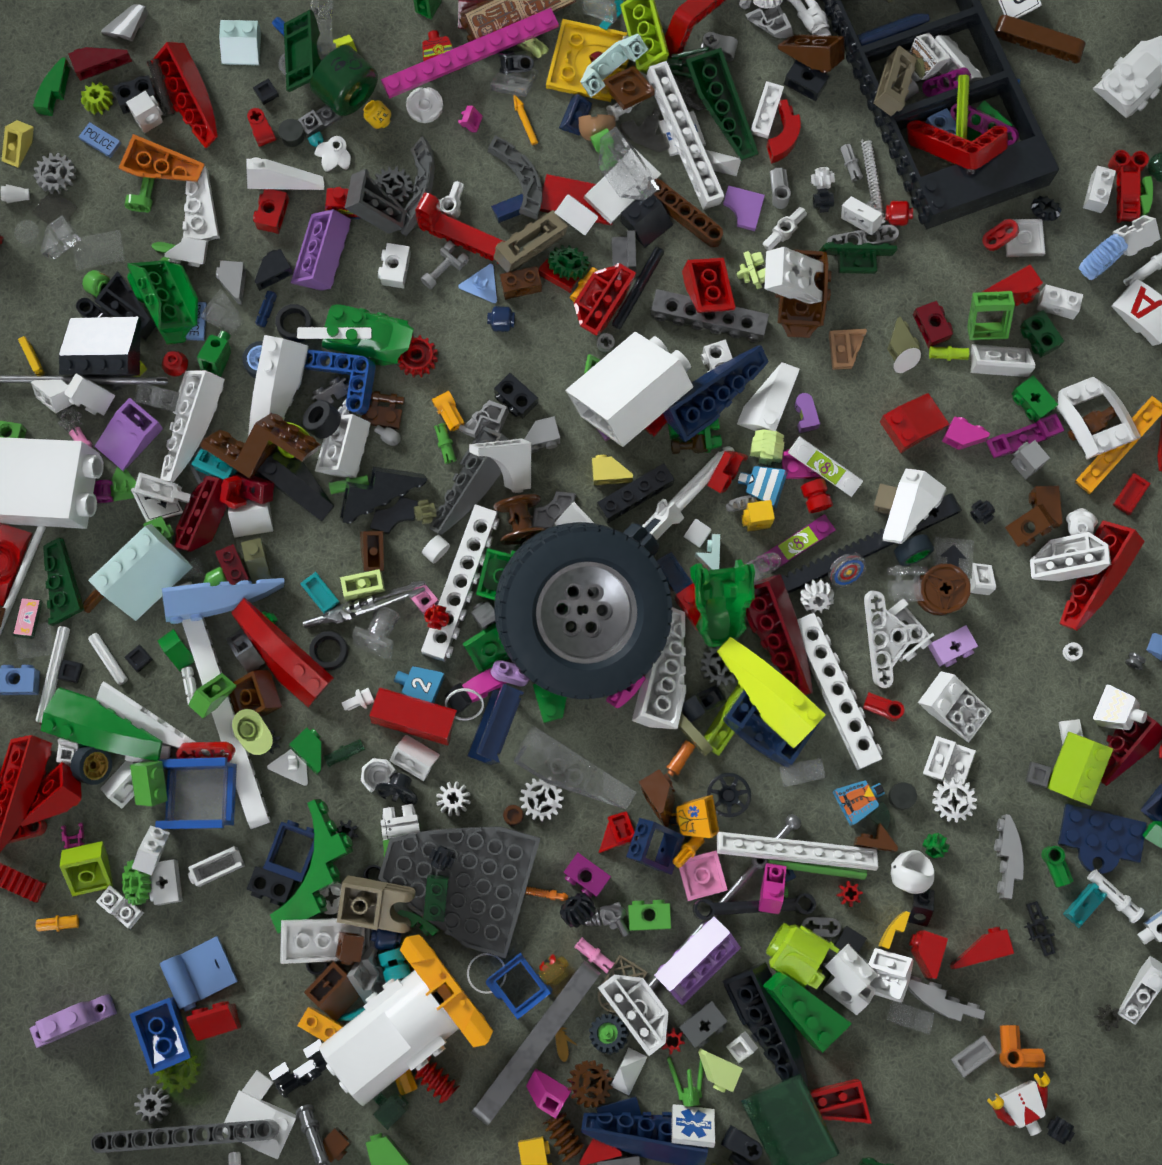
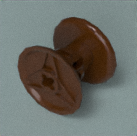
M536 494L518 495L503 499L493 505L495 511L510 513L511 519H509V524L512 525L513 532L503 536L500 540L501 544L519 545L546 530L538 527L532 528L531 521L533 516L529 514V508L536 506L541 501V496Z
M939 564L925 570L918 577L914 596L918 605L924 611L933 615H945L960 610L967 603L971 584L968 576L961 568L952 564Z

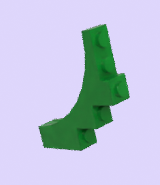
M314 799L307 803L313 819L315 834L314 852L307 875L294 896L281 908L270 914L278 934L281 933V920L312 919L328 911L326 899L320 894V891L340 882L339 870L332 862L353 852L351 838L346 833H336L337 826L330 819L328 806L322 799Z

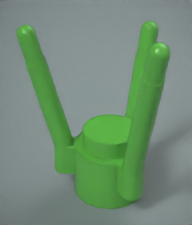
M668 1057L667 1061L678 1091L679 1100H683V1106L700 1105L699 1098H702L703 1078L701 1059L697 1090L696 1087H693L691 1069H688V1087L683 1088V1092L672 1060Z

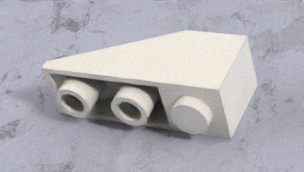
M1151 956L1148 957L1117 1012L1119 1016L1135 1025L1162 989L1161 962Z

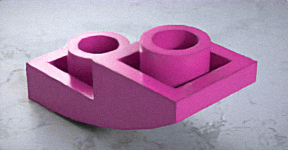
M490 668L473 677L462 686L478 692L482 698L488 696V692L502 687V684H506V682L496 680L491 675ZM466 691L472 703L480 700L476 694Z
M643 676L636 683L631 684L630 687L621 692L618 691V693L609 695L606 701L615 708H620L634 696L646 677Z

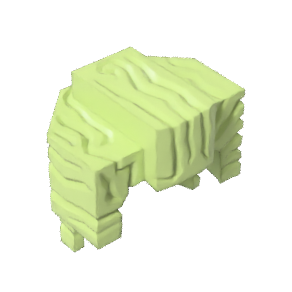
M765 429L755 431L750 456L758 457L759 464L771 465L772 462L781 463L785 443L783 442L784 435L777 431Z

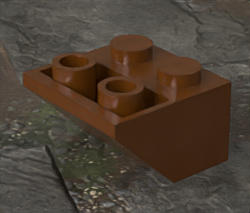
M333 961L304 991L317 1007L335 1021L360 997L347 977L348 972L337 961Z

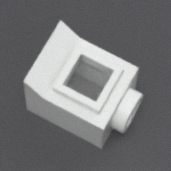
M59 738L56 762H63L70 767L74 753L84 745Z

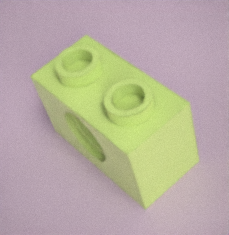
M380 569L340 577L346 601L385 592Z

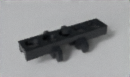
M1038 901L1026 904L1032 924L1027 922V925L1024 926V928H1028L1031 936L1028 940L1035 942L1036 938H1038L1044 956L1056 953L1050 938L1055 936V934H1048L1043 921L1049 919V917H1043ZM1031 905L1036 906L1037 911L1035 913L1032 912ZM1034 915H1039L1040 918L1035 919ZM1038 925H1042L1044 927V931L1042 933H1039L1036 928ZM1032 926L1034 927L1037 936L1034 935ZM1045 945H1050L1051 951L1049 953L1046 952Z

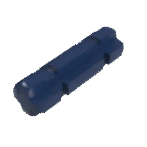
M273 291L266 292V300H263L258 313L259 316H257L255 321L259 327H266L268 322L267 318H269L274 306L273 302L277 298L276 293Z

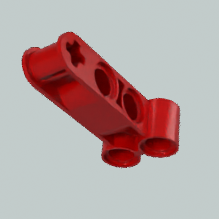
M1118 150L1108 163L1109 169L1116 170L1115 173H1117V223H1121V221L1132 222L1140 218V172L1149 162V156L1143 151H1137L1133 156H1130L1127 151Z

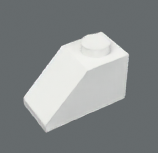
M34 380L31 382L36 398L54 413L73 405V403L69 402L70 397L64 394L69 385L62 380Z

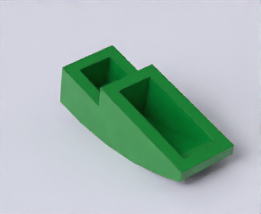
M62 57L42 81L33 103L37 114L53 116L56 99L64 100L71 67L66 58Z

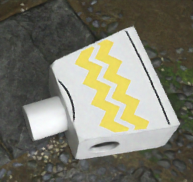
M1107 685L1093 720L1101 727L1130 730L1134 721L1140 723L1146 721L1147 712L1139 710L1140 703L1135 697Z

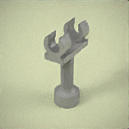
M448 241L440 249V254L446 260L431 274L425 273L421 277L422 283L429 289H432L437 284V277L451 264L460 271L469 262V256L465 253H462L458 259L451 255L455 250V244L451 241Z

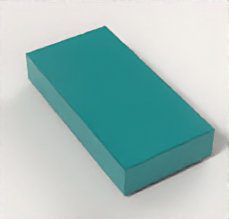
M316 572L300 583L323 614L340 603Z

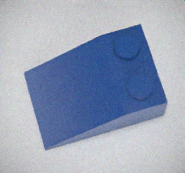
M169 997L130 1014L150 1074L191 1058L182 1016L174 997Z

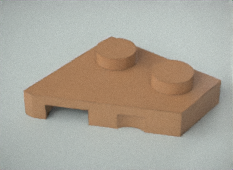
M866 329L834 330L829 332L832 370L852 369L866 335Z

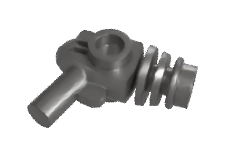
M620 902L609 906H602L600 911L597 908L596 912L594 911V916L590 917V921L586 922L587 926H593V922L596 926L598 924L602 926L603 922L604 926L609 925L610 929L618 928L623 937L630 934L622 920L626 916V910L621 907Z

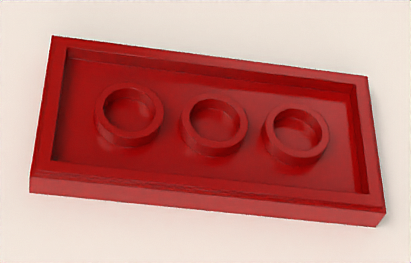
M546 174L540 211L547 213L552 210L556 211L564 198L569 194L598 216L595 221L596 223L612 226V223L610 224L584 199V196L596 184Z

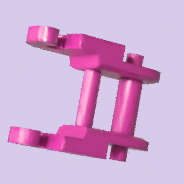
M83 823L78 824L80 827L79 834L69 837L66 834V826H61L63 830L61 832L62 841L65 842L64 848L69 849L84 845V842L82 843V839H84ZM78 838V843L70 844L69 839Z

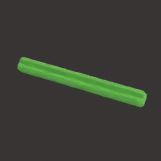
M767 859V863L786 866V869L861 880H865L867 877L866 869Z

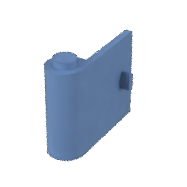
M218 936L181 955H176L160 963L179 1010L184 1009L185 1012L197 1007L196 1002L238 982Z

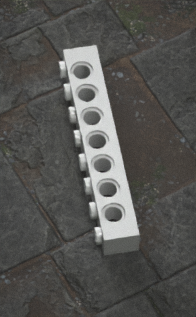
M667 61L650 66L646 78L655 90V99L702 209L706 210L720 205L724 198V193Z
M474 505L438 605L446 607L445 612L453 617L454 621L442 627L441 630L429 628L421 650L423 655L443 662L446 661V658L451 657L454 648L451 646L452 641L458 638L460 628H458L460 620L464 621L467 610L464 608L466 603H470L474 593L471 591L472 586L478 583L480 577L478 570L480 565L483 566L486 556L484 553L487 547H491L493 542L492 531L493 529L497 530L500 519L497 518V511ZM484 525L487 527V530L484 533H479L476 531L477 528ZM477 543L481 547L477 551H472L470 546ZM470 561L474 563V566L471 569H465L463 567L464 563ZM459 580H466L467 585L460 588L457 586V582ZM453 598L461 600L457 606L450 605V601ZM439 635L447 636V640L444 643L436 641Z
M815 613L797 619L806 650L808 665L856 769L860 770L882 759L881 755H883L879 744H875L872 738L874 736L872 728L869 725L867 726L864 721L865 714L861 707L858 708L855 700H857L854 690L849 689L847 684L848 677L844 670L841 671L838 665L840 660L837 654L833 653L830 648L831 641L827 634L824 635L821 629L823 627L819 616L816 617ZM814 632L817 640H810L807 637V633ZM816 650H822L825 653V658H818ZM824 669H832L834 675L832 677L826 676ZM833 686H839L842 689V694H834ZM847 704L850 707V713L842 712L841 705ZM851 722L858 724V732H853L850 729L849 725ZM865 741L868 746L867 750H861L858 747V742Z

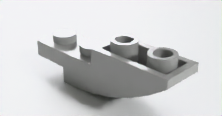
M1006 814L1001 819H998L997 831L1000 832L999 839L995 840L994 850L997 851V856L1004 857V861L1002 860L1000 863L1002 881L998 882L997 893H1000L999 898L1008 900L1012 899L1014 880H1023L1024 864L1022 845L1017 828L1011 816Z
M910 977L907 989L919 1001L935 1012L956 1021H961L963 1014L984 1019L985 1011L979 1009L980 1005L970 1002L967 1005L960 1004V999L947 996V999H945L947 990L941 989V984L929 982V985L921 983V978Z

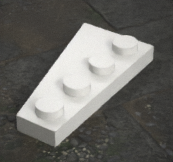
M204 166L198 182L186 181L185 194L187 198L184 205L185 221H183L184 233L181 242L188 237L207 241L220 238L209 173L206 166Z

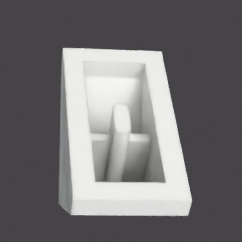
M972 563L970 593L990 595L996 589L992 565Z

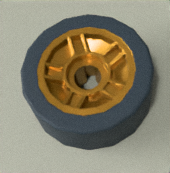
M83 746L79 748L71 759L70 769L72 775L76 780L89 785H98L104 782L112 770L111 755L108 751L94 747Z

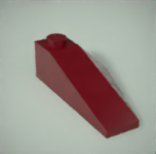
M1147 715L1144 723L1134 721L1130 730L1115 729L1113 736L1108 735L1106 741L1109 742L1108 747L1113 748L1101 783L1105 786L1109 785L1154 749L1162 739V726Z

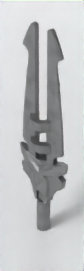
M425 581L411 582L410 585L370 595L356 601L351 600L345 604L342 603L321 616L303 621V626L307 629L322 623L335 622L338 624L344 620H352L351 616L355 617L371 612L406 597L413 598L424 592L425 588L422 587L376 603L374 602L423 586L426 583Z

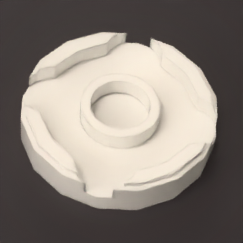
M417 88L407 97V112L417 122H433L442 113V97L433 88Z

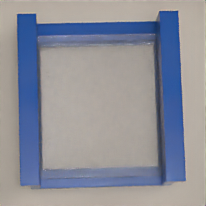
M226 757L159 760L162 761L163 769H168V801H166L165 821H156V828L206 829L224 828V825L234 826L237 764L227 762Z

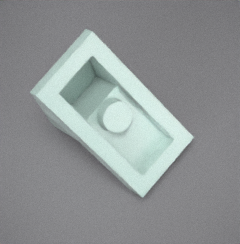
M712 534L711 540H707V552L711 553L695 554V558L708 570L719 569L720 534Z

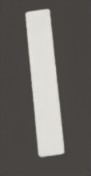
M298 327L297 338L347 339L346 331L348 329H355L358 334L357 339H370L371 328L338 327V335L331 337L327 333V327Z

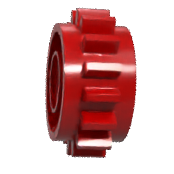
M421 335L418 338L412 336L409 350L399 356L397 364H400V370L405 369V375L411 373L413 378L416 375L423 377L424 373L429 375V370L431 368L435 369L434 362H438L436 357L438 352L437 349H434V343L429 344V338L424 340ZM415 354L422 355L419 359L412 358Z

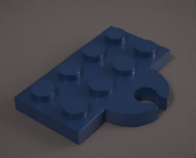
M1065 804L1058 844L1078 849V858L1081 865L1089 872L1094 870L1093 859L1095 857L1101 859L1102 867L1098 872L1104 874L1112 871L1118 865L1120 859L1136 863L1141 862L1144 844L1143 834L1146 831L1147 822Z

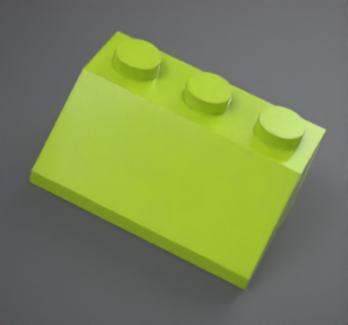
M1068 731L1046 788L1091 806L1113 748Z

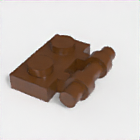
M380 391L372 392V405L369 406V410L361 418L370 422L372 426L380 425L381 427L399 430L403 411L402 409H396V404L404 405L405 397H400L398 394L393 393L391 395L381 394ZM379 401L389 402V407L379 406Z

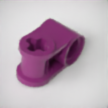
M111 480L95 481L93 494L96 496L97 503L114 501V498L111 496V486L113 485Z

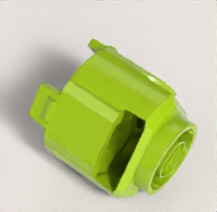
M783 923L774 935L765 953L771 956L769 959L770 968L787 975L803 988L808 984L817 989L825 979L822 970L819 968L829 948L836 953L839 952V948L803 925H787Z

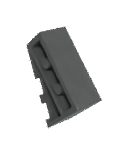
M367 169L352 174L345 209L388 234L402 229L406 210L391 195H387L381 189L382 185L379 182H375L369 176L370 172Z

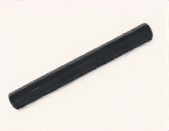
M655 247L615 316L612 322L613 327L617 329L622 328L664 255L663 249Z

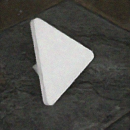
M291 749L267 766L269 770L304 786L308 784L307 765Z

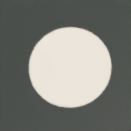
M910 348L902 352L894 363V370L897 373H903L915 367L921 357L920 350Z

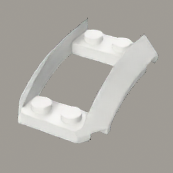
M1088 378L1059 391L1057 411L1060 412L1070 426L1079 445L1082 446L1086 454V459L1141 438L1122 401L1109 386L1097 378ZM1104 395L1114 408L1122 424L1091 435L1084 420L1074 406Z

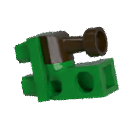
M719 418L686 442H680L678 439L680 436L668 424L672 454H679L680 450H693L697 454L710 453L712 449L720 448L722 446L721 435L711 436L710 433L712 430H719Z

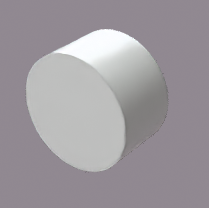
M437 535L424 547L422 554L434 564L448 551L450 544L440 535Z

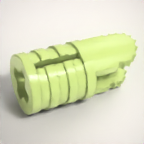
M536 37L517 45L523 50L530 51L536 58L542 57V54H546L549 50Z

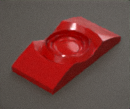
M0 523V606L4 607L33 533Z

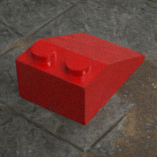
M724 258L687 260L682 270L685 288L697 312L735 310Z
M1030 264L982 292L1012 291L1015 306L1022 303L1027 305L1040 292L1039 289L1043 282Z
M929 393L898 406L883 415L880 420L881 425L900 453L950 425Z
M61 762L41 780L36 796L20 826L67 812L73 806H77L82 799L81 782L74 778L68 765Z

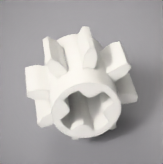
M820 167L815 169V174L811 175V182L814 186H817V189H829L831 183L835 182V174L829 171L828 167Z

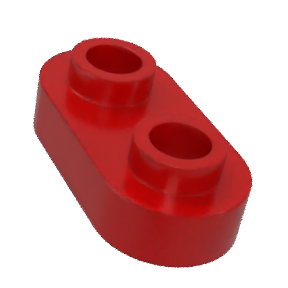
M1012 219L1004 220L984 234L982 239L983 245L989 251L998 250L1018 235L1019 226ZM1008 229H1013L1011 233H1007ZM992 240H996L995 244H990Z

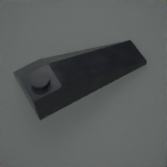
M277 450L269 455L257 470L263 479L274 482V487L320 521H323L334 507L304 462L296 457L287 458Z

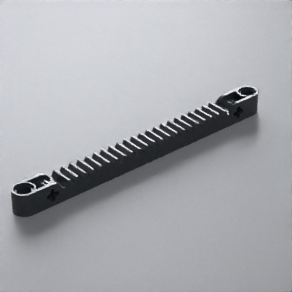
M954 494L945 495L941 504L930 511L935 516L930 515L925 520L922 519L916 525L917 529L910 536L960 513L962 509ZM881 528L878 533L873 532L871 536L866 535L864 539L860 538L857 543L853 541L850 546L845 545L843 549L838 548L836 553L832 551L829 556L824 555L822 559L817 558L815 564L811 561L808 567L804 564L801 570L796 568L794 574L789 571L787 577L784 574L781 575L787 593L789 594L804 587L805 583L810 584L812 580L817 581L836 572L848 561L861 560L895 543L883 541L885 529ZM855 562L849 563V564L843 566L842 568H844V567H846V566H848V565H851V564H853V563H855Z

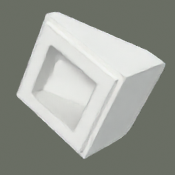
M695 519L684 535V538L700 548L711 533V529L698 519Z
M746 1031L726 1046L738 1063L749 1057L758 1048Z

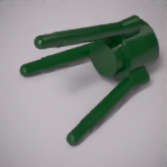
M704 47L672 54V57L667 59L672 75L692 79L691 74L680 71L683 70V67H688L687 63L683 62V59L680 58L708 51L709 48Z

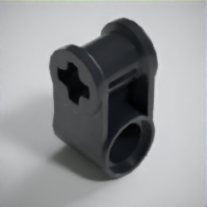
M501 51L498 53L501 61L500 73L528 72L533 68L534 56L530 51ZM522 58H529L531 62L524 65L521 62Z
M81 298L76 303V309L82 318L112 317L89 298ZM91 306L89 311L83 312L85 307Z
M729 1126L721 1145L749 1160L759 1159L762 1155L760 1143L736 1127ZM755 1144L757 1145L758 1153H753L751 1156L747 1147H752Z

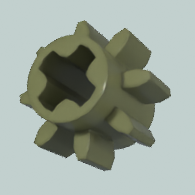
M428 499L417 502L418 506L414 507L416 521L422 520V524L432 523V518L437 516L434 503H428Z

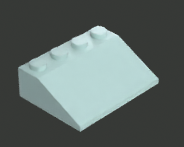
M149 524L142 528L88 581L104 597L137 621L162 597V588L173 587L193 567L152 524Z

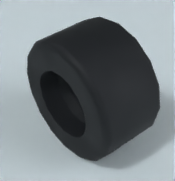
M324 400L311 404L303 416V426L316 438L320 439L331 436L337 430L341 421L340 412Z

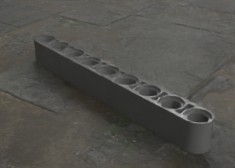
M266 1119L104 1132L93 1136L91 1148L96 1153L261 1141L275 1138L279 1133V1126L276 1121ZM265 1124H267L270 1129L268 1135H265L263 1132V1127ZM244 1126H247L249 1129L247 1137L243 1134ZM224 1128L228 1130L227 1138H224L222 1134ZM204 1129H206L208 1133V1137L206 1140H204V1138L202 1137V1132ZM184 1131H186L187 1133L186 1141L182 1139V1133ZM164 1132L167 1135V1141L165 1143L162 1141V1135ZM143 1134L147 1137L145 1145L142 1142ZM123 1136H125L127 1140L125 1146L122 1144ZM103 1138H105L107 1142L105 1147H103L102 1145Z

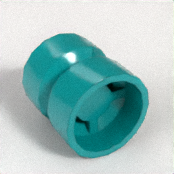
M400 948L378 955L380 966L385 968L383 971L385 983L390 979L396 981L397 979L405 978L411 973L409 964L404 962L406 958L400 951ZM397 959L398 965L391 967L390 961Z

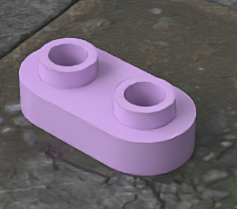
M498 660L494 662L491 668V675L496 680L525 686L530 680L514 663Z

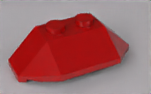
M620 263L593 272L574 302L580 327L596 336L599 335L607 327L625 299L636 272Z

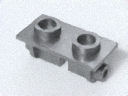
M337 377L329 382L331 386L326 389L320 387L313 392L314 396L311 399L316 398L317 401L324 400L331 404L334 401L330 395L334 394L337 400L348 393L349 384L346 383L344 385L343 381L346 378L340 379V377Z

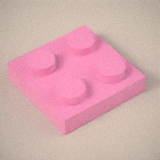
M717 850L697 855L693 858L690 857L679 868L687 901L728 891Z

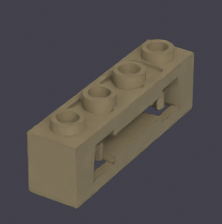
M898 46L888 56L874 100V104L890 116L896 111L900 112L905 106V97L909 93L908 87L912 82L911 77L916 69L915 63L917 58L901 46Z
M554 210L548 214H542L536 222H530L525 226L524 230L515 232L509 240L502 241L495 247L494 259L507 273L514 271L565 236L568 225L554 213ZM522 246H524V247H523V251H521V252L519 253V251H520L519 248H521Z

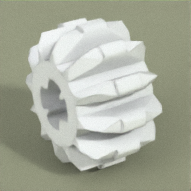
M812 580L811 585L805 583V589H801L800 600L807 611L811 610L812 613H815L819 610L822 613L824 608L829 610V604H834V592L828 582L824 584L822 580L818 583Z
M448 782L447 790L443 786L440 787L444 794L439 793L436 795L437 798L443 799L437 802V806L444 805L441 808L442 813L449 808L448 816H452L453 810H455L457 816H460L459 808L464 812L467 811L463 803L467 805L471 803L470 800L464 799L469 797L470 793H463L466 789L465 785L458 789L459 782H455L454 788H452L451 783ZM452 794H456V797L459 799L458 802L454 801L455 804H451V801L448 799L449 796L452 797Z

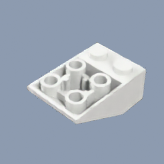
M942 671L918 701L929 714L968 743L992 712L954 674Z

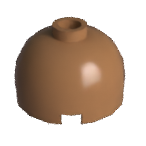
M601 114L596 117H591V115L579 117V131L581 136L587 141H591V136L606 128L611 136L615 132L616 121L612 115Z

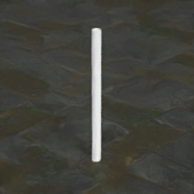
M44 526L37 527L4 604L6 610L0 627V635L46 529Z

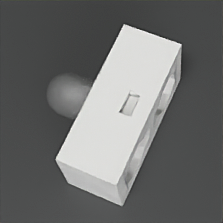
M851 196L842 205L841 218L873 235L881 227L882 213L875 210L876 204L874 201H868L864 204Z

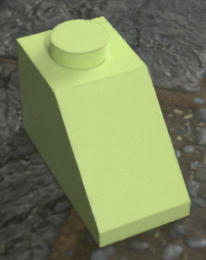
M699 1049L698 1053L708 1081L714 1083L713 1088L725 1093L726 1089L733 1092L743 1068L703 1049Z

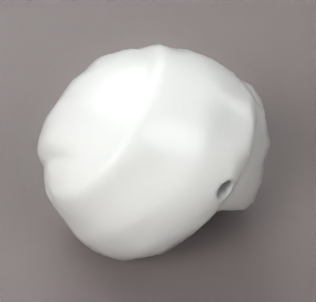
M910 850L901 853L891 864L892 882L903 891L912 894L923 893L934 882L935 870L932 862L920 851Z

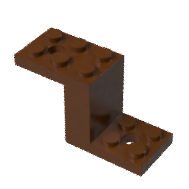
M270 413L254 424L245 443L237 441L226 431L218 430L203 439L200 446L250 478L258 473L257 470L269 455L273 454L276 446H279L303 462L317 452L321 444L316 442L312 436L305 435L299 431V428L295 425L285 422L281 416Z

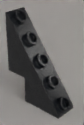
M373 466L370 485L346 482L340 518L343 523H352L358 516L374 511L375 507L390 503L394 497L404 496L410 489L425 485L427 478L421 473Z

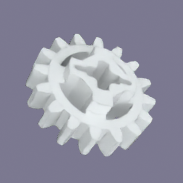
M540 777L539 782H536L533 778V784L526 783L525 785L528 789L521 790V793L525 795L520 798V801L525 802L521 808H527L526 815L533 814V820L537 816L540 817L541 822H543L545 816L551 820L552 813L558 815L556 808L562 809L559 801H563L564 797L558 795L562 792V789L556 790L558 783L550 784L551 778H548L546 782L543 781V777ZM537 786H542L541 790L531 791ZM550 789L555 794V800L550 798L548 794ZM545 791V799L547 801H543L538 808L539 804L536 797H540ZM528 798L534 801V809L529 806ZM552 807L549 811L541 813L542 808Z
M952 777L950 783L944 779V786L938 784L937 789L939 791H934L933 796L937 798H934L932 803L938 804L934 810L941 811V818L946 815L947 821L954 818L957 823L960 817L965 821L967 818L966 814L972 816L973 811L971 809L977 808V804L973 802H976L978 797L972 796L975 793V788L969 789V782L965 785L962 784V778H960L959 782H955V778ZM950 788L949 793L942 796L943 792ZM953 793L956 800H958L957 806H955L954 800H952ZM968 804V806L964 810L960 811V808L962 806H966Z

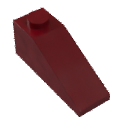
M84 47L68 53L80 81L132 62L128 51L124 49Z

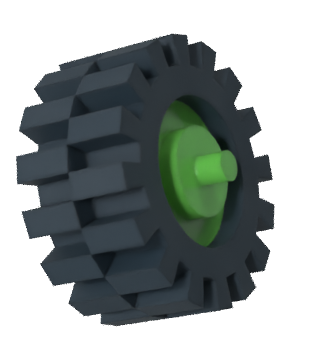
M603 1014L602 1017L595 1018L596 1021L591 1023L592 1028H589V1039L592 1041V1045L604 1054L618 1053V1050L623 1049V1045L627 1044L628 1028L619 1017L613 1014Z

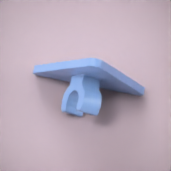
M493 264L487 265L459 284V289L489 302L496 303L497 296Z

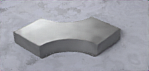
M556 491L554 499L548 505L534 509L532 528L548 529L553 527L555 521L575 502L576 493Z

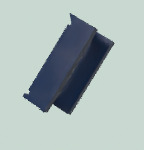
M502 684L500 691L495 689L491 692L467 757L489 765L500 763L497 755L501 753L521 700L519 696L524 694L523 691L510 687L507 684Z

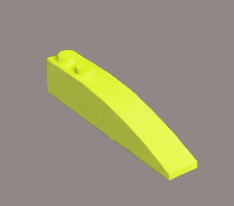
M732 637L717 651L730 672L737 678L740 687L744 688L750 697L749 700L753 706L755 705L760 712L763 721L793 749L826 715L782 674Z

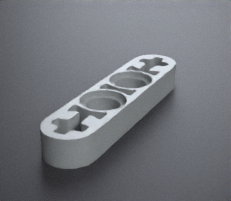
M884 225L873 234L876 237L874 242H869L866 239L867 232L859 230L830 236L826 243L835 241L836 244H840L842 239H844V243H848L849 238H856L858 241L857 245L872 243L873 245L891 244L896 241L899 231L894 225ZM887 231L894 233L892 238L889 235H885ZM879 232H881V235H884V236L882 237V240H880V233H879Z

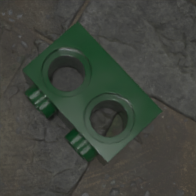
M1044 310L1024 320L1020 326L1022 336L1029 340L1032 351L1038 354L1040 358L1060 348L1064 343L1063 338ZM1031 325H1036L1039 330L1033 329ZM1042 340L1047 341L1049 346L1044 345Z
M428 875L423 920L444 922L449 877Z

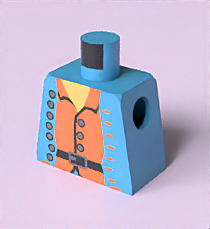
M865 780L838 788L833 791V794L849 825L852 826L879 806L876 798L884 795L885 792L880 783L869 787Z

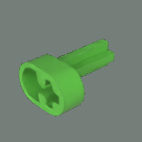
M143 177L140 194L127 195L124 204L125 208L131 211L150 212L153 202L150 198L155 178Z

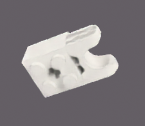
M787 247L766 251V290L789 299L795 298L808 304L822 302L823 292L816 287L814 276L818 272H824L823 262Z

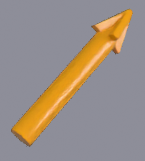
M514 95V108L519 114L532 146L538 144L537 137L524 110V103Z

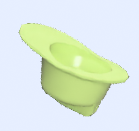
M252 709L241 710L234 716L232 720L233 733L243 748L253 755L266 753L271 748L273 739L270 730L261 716Z

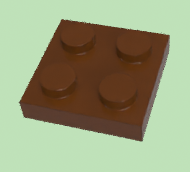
M635 66L603 80L606 85L604 88L623 110L655 95L654 88Z

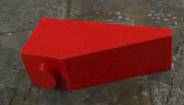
M1000 926L988 929L989 933L983 934L950 964V968L957 969L1014 954L1008 930H1001Z

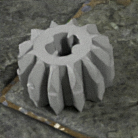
M152 1086L151 1090L144 1088V1095H137L141 1102L134 1103V1106L140 1107V1110L136 1111V1115L143 1113L142 1121H146L149 1118V1123L152 1124L156 1118L160 1122L163 1120L162 1115L166 1116L169 1114L165 1107L172 1106V1103L165 1102L166 1099L170 1098V1095L162 1096L165 1091L164 1088H160L158 1092L157 1086ZM151 1101H156L157 1104L154 1108L150 1109Z

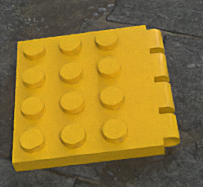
M562 19L546 81V88L591 98L580 82L587 66L591 64L589 55L596 51L604 53L613 44L623 40V37L627 36V32L613 29L606 30L599 26ZM627 59L623 64H621L605 79L621 71H624V68H627L629 59ZM602 88L592 97L608 102L614 99L605 88Z

